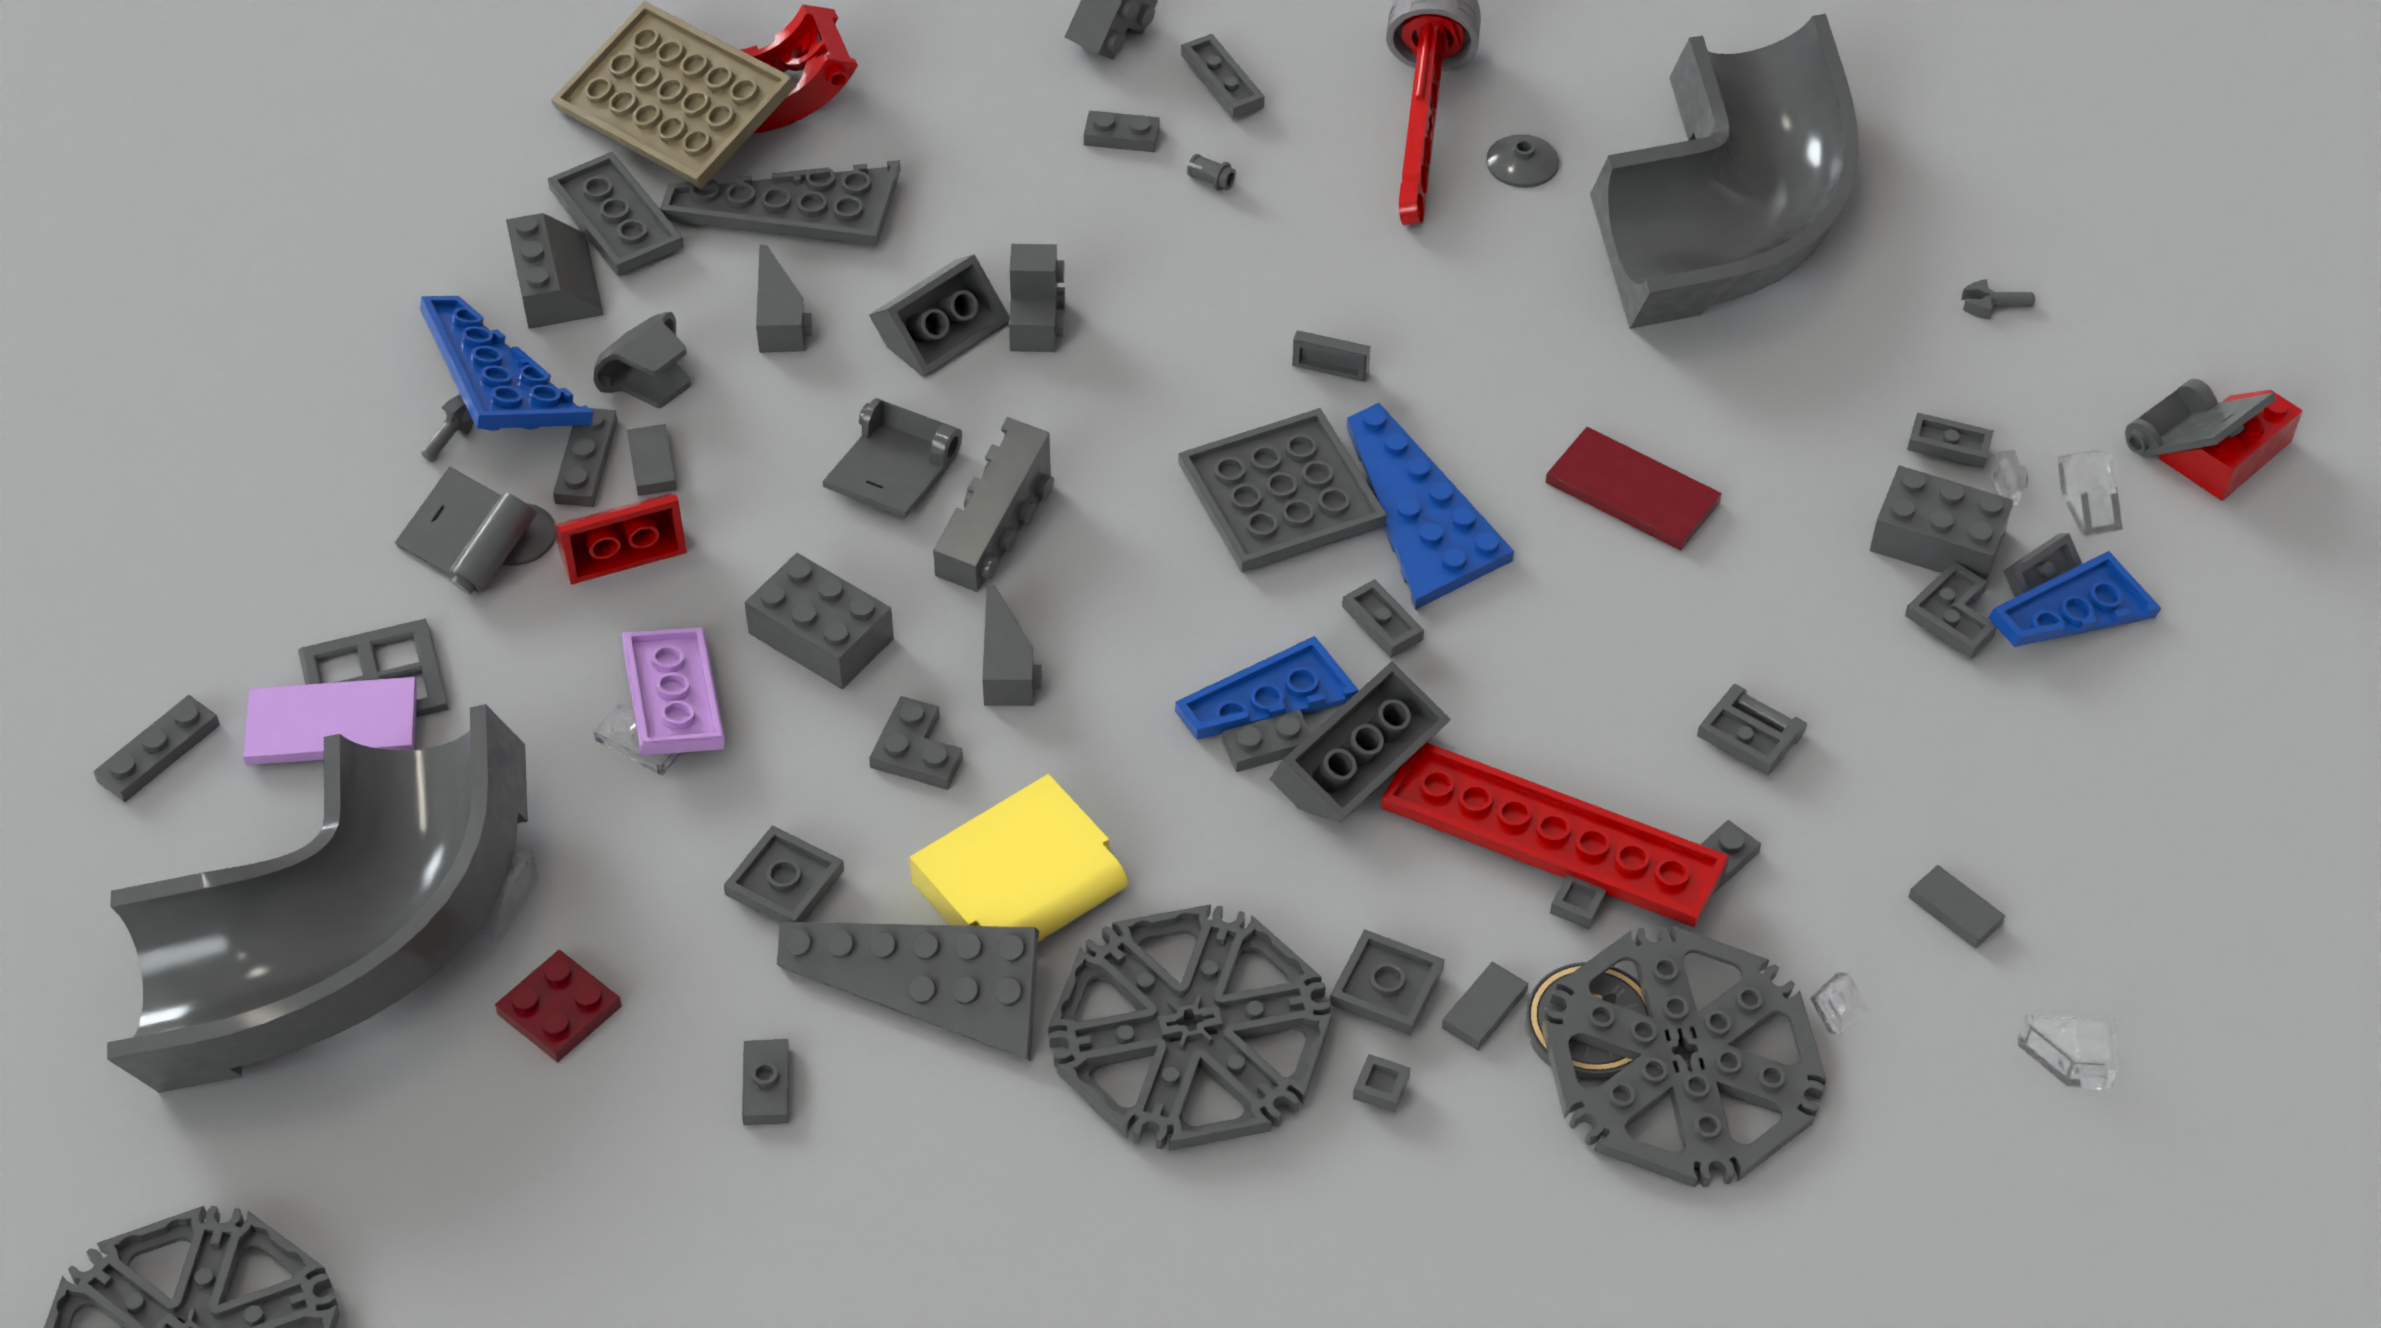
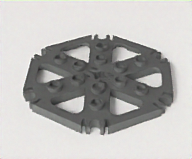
M1211 904L1112 922V928L1105 926L1102 929V938L1107 945L1098 946L1091 939H1088L1086 941V952L1080 946L1048 1027L1050 1048H1066L1063 1052L1053 1053L1054 1067L1057 1068V1074L1126 1139L1128 1131L1134 1125L1133 1138L1135 1143H1140L1143 1133L1154 1131L1157 1133L1156 1148L1162 1149L1167 1143V1134H1173L1169 1141V1151L1270 1132L1272 1131V1125L1279 1127L1282 1123V1114L1275 1109L1276 1107L1286 1106L1295 1114L1298 1111L1299 1101L1304 1105L1332 1022L1330 1001L1323 1003L1313 1001V999L1325 997L1326 987L1325 983L1321 982L1322 977L1252 915L1250 923L1245 928L1244 912L1239 911L1234 922L1226 923L1222 920L1223 907L1217 906L1213 911L1212 919L1207 920L1211 914ZM1180 934H1190L1197 939L1181 984L1139 946L1147 940ZM1247 951L1260 953L1282 972L1289 981V983L1227 994L1238 960ZM1096 979L1108 981L1139 1010L1078 1022L1075 1018L1088 984ZM1192 1019L1193 1023L1197 1024V1030L1189 1031L1188 1027L1184 1025V1020ZM1287 1030H1297L1305 1036L1306 1041L1295 1072L1289 1077H1283L1242 1039ZM1154 1056L1136 1105L1133 1107L1119 1106L1090 1078L1091 1071L1098 1066ZM1200 1067L1242 1104L1244 1112L1240 1117L1200 1126L1189 1125L1183 1120L1182 1115Z
M1673 925L1670 933L1666 926H1660L1657 942L1649 941L1646 938L1644 928H1638L1634 942L1631 931H1629L1557 983L1550 1003L1560 1006L1563 1011L1557 1012L1548 1008L1546 1010L1542 1031L1564 1119L1569 1113L1574 1112L1569 1123L1572 1129L1584 1122L1592 1125L1593 1129L1587 1133L1585 1143L1593 1145L1597 1142L1594 1151L1695 1187L1698 1181L1702 1187H1708L1711 1180L1709 1172L1711 1169H1716L1722 1173L1725 1184L1731 1183L1734 1171H1736L1738 1182L1812 1125L1819 1109V1105L1811 1103L1805 1098V1096H1812L1821 1099L1825 1090L1826 1076L1801 992L1799 990L1796 995L1790 997L1795 985L1792 980L1784 986L1773 984L1771 980L1776 977L1779 967L1772 965L1767 968L1770 960ZM1689 953H1697L1734 966L1740 971L1742 977L1739 983L1698 1013L1683 964V957ZM1621 961L1633 962L1636 967L1648 1016L1595 997L1589 989L1590 983ZM1780 1014L1790 1022L1800 1061L1795 1065H1784L1734 1047V1045L1771 1017ZM1574 1039L1604 1051L1633 1059L1634 1061L1599 1087L1588 1089L1580 1085L1577 1080L1569 1049V1041ZM1679 1041L1686 1053H1692L1688 1067L1681 1055H1674ZM1719 1092L1780 1113L1781 1120L1752 1143L1740 1144L1730 1134ZM1669 1094L1684 1150L1679 1153H1672L1630 1137L1626 1132L1628 1125Z
M204 1206L98 1242L97 1245L100 1251L108 1255L103 1258L98 1250L90 1248L86 1253L94 1264L93 1268L82 1272L73 1265L69 1267V1273L75 1284L68 1282L62 1275L44 1328H71L76 1313L85 1307L99 1309L122 1328H336L340 1313L334 1293L325 1297H317L321 1291L332 1287L325 1267L249 1211L247 1212L245 1222L241 1210L235 1208L232 1218L228 1222L219 1223L221 1215L217 1206H211L207 1212ZM179 1241H187L191 1244L173 1299H170L129 1267L131 1261L141 1254ZM247 1250H262L292 1273V1279L226 1302L239 1258Z

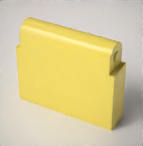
M1049 774L909 857L912 883L949 925L1036 927L1039 930L1038 942L1128 887V879L1123 867L1109 851V838Z

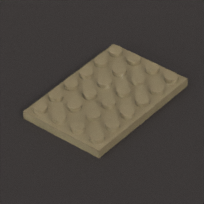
M644 1L551 99V102L557 110L702 189L792 92L796 84L793 78L784 72Z

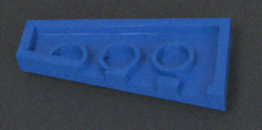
M2107 551L1995 607L1988 618L2014 647L2156 618L2161 607L2113 554Z
M1313 636L1176 701L1175 712L1196 740L1222 734L1224 730L1301 710L1302 714L1343 705L1359 690L1319 640Z

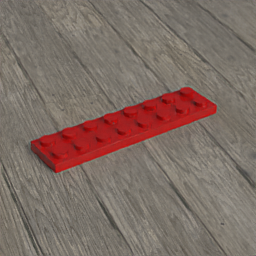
M1426 743L1399 768L1381 798V808L1562 878L1569 874L1607 890V895L1696 928L1728 866L1729 855L1430 743Z

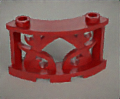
M802 4L793 20L774 36L776 41L761 49H758L757 45L741 49V51L782 72L787 70H804L796 87L754 133L766 132L790 125L817 111L837 95L855 72L858 64L854 58H850L835 25L838 16L834 9Z

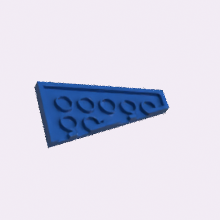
M421 296L420 311L477 429L497 431L501 428L522 427L533 430L539 427L592 425L593 411L586 405L580 407L573 402V394L568 389H558L550 382L551 375L518 346L510 348L505 343L506 336L498 329L489 330L483 324L484 317L461 297Z
M1380 403L1347 417V430L1358 460L1362 462L1365 469L1367 484L1387 515L1384 529L1391 548L1398 557L1401 565V574L1404 582L1408 584L1410 589L1411 601L1415 610L1513 561L1514 550Z

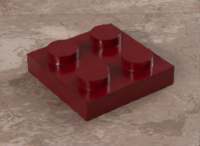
M560 949L494 1004L497 1015L557 1063L622 1007L620 997Z

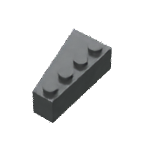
M1010 417L1006 418L1001 427L1002 432H1004V439L1000 446L992 444L985 456V460L988 462L982 478L973 477L967 488L964 510L956 508L933 549L935 576L978 592L986 579L990 580L994 576L999 560L1005 552L1012 550L1017 534L1023 525L1027 526L1030 524L1034 517L1036 506L1042 498L1046 499L1050 495L1054 485V477L1051 476L1049 432Z

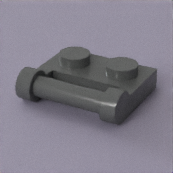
M1733 684L1699 725L1697 736L1769 776L1793 744L1799 742L1806 730L1807 722L1798 717L1791 719L1747 695L1746 689Z

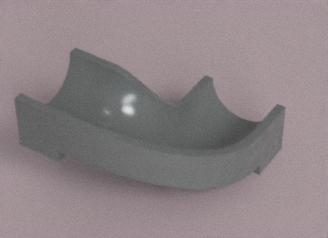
M1826 13L1812 16L1802 28L1776 43L1743 53H1712L1707 50L1703 35L1690 37L1669 77L1688 141L1608 155L1590 192V197L1630 329L1700 316L1706 306L1746 296L1781 280L1797 269L1814 253L1843 210L1851 193L1857 171L1858 129L1848 81Z
M486 704L470 707V731L452 742L431 748L386 750L355 743L341 734L325 736L323 826L319 834L306 846L290 854L258 863L111 890L110 907L126 925L139 958L143 982V1008L140 1024L134 1037L107 1042V1060L158 1093L242 1077V1066L297 1051L341 1033L398 1002L430 979L462 949L480 928L496 903L509 874L517 841V824L528 822L526 750L522 740Z

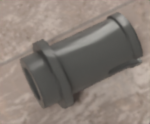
M1194 154L1189 162L1201 166L1202 169L1188 165L1187 174L1189 176L1211 183L1219 191L1223 188L1228 190L1233 185L1236 170L1231 168L1230 163L1223 162L1220 164L1202 157L1200 154Z

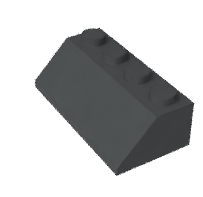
M1391 661L1281 761L1270 777V780L1298 809L1341 823L1448 724L1451 719Z

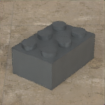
M1899 465L1878 515L1869 551L1942 573L1955 561L1987 581L2004 537L2014 500Z
M799 553L792 556L744 602L749 634L842 690L894 639L891 607Z

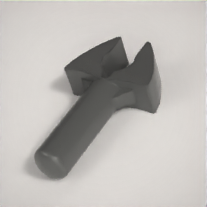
M1987 279L1966 286L1961 300H1965L1963 308L1965 312L1980 318L1991 319L1994 307H2032L2035 303V295L2033 292H1994L1989 289Z
M461 394L453 397L441 407L447 417L421 450V454L425 459L433 461L457 430H461L466 434L470 432L474 422Z

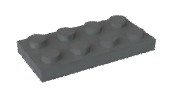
M613 151L548 178L550 191L618 276L684 248L681 234Z

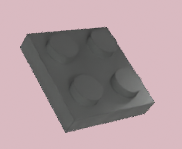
M772 825L725 882L724 892L726 896L778 922H804L843 873L844 863L842 859Z
M1364 929L1330 995L1331 1006L1411 1036L1444 970L1445 959Z

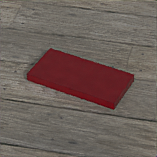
M1589 427L1582 431L1547 472L1545 482L1680 551L1718 506L1722 495L1721 492Z

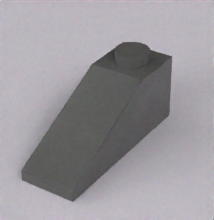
M760 245L756 315L759 352L805 351V336H812V314L804 313L803 297L767 245Z
M987 585L982 678L984 706H1033L1034 689H1042V665L1034 664L1033 647L996 586Z

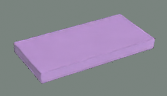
M704 627L622 633V647L640 756L724 749L725 737Z
M405 677L249 689L243 752L246 765L324 760V737L341 734L350 741L368 747L386 750H415L418 688L416 678Z

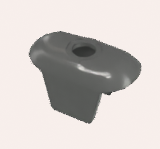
M663 312L652 316L627 331L599 355L594 366L593 381L596 388L604 393L623 391L656 408H662L691 387L690 377L676 363L687 354L686 346L676 336V319L672 312Z

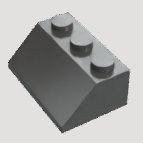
M544 213L506 219L529 329L603 315L584 232Z
M975 254L954 260L869 314L887 348L921 376L927 375L1009 322V315Z

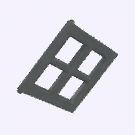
M426 618L311 646H303L298 650L305 685L323 683L318 661L358 652L363 676L338 682L403 678L422 673L428 697L417 699L416 717L449 710ZM414 638L419 662L379 671L374 648Z

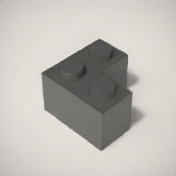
M1081 0L1064 37L1098 55L1113 60L1116 53L1124 45L1125 33L1128 28L1144 33L1145 28L1154 18L1155 7L1158 1Z
M1011 244L1009 270L1011 293L1009 315L1010 351L1055 352L1056 337H1063L1064 314H1058V310H1065V287H1058V283H1064L1065 262L1064 260H1057V244Z

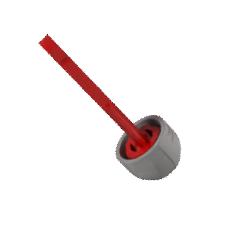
M1394 0L1391 6L1386 34L1388 48L1402 63L1415 68L1402 183L1399 194V216L1402 225L1423 223L1442 71L1453 70L1465 65L1477 52L1481 25V12L1477 0Z

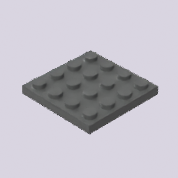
M1321 408L1178 453V464L1241 572L1249 571L1386 525L1387 515Z

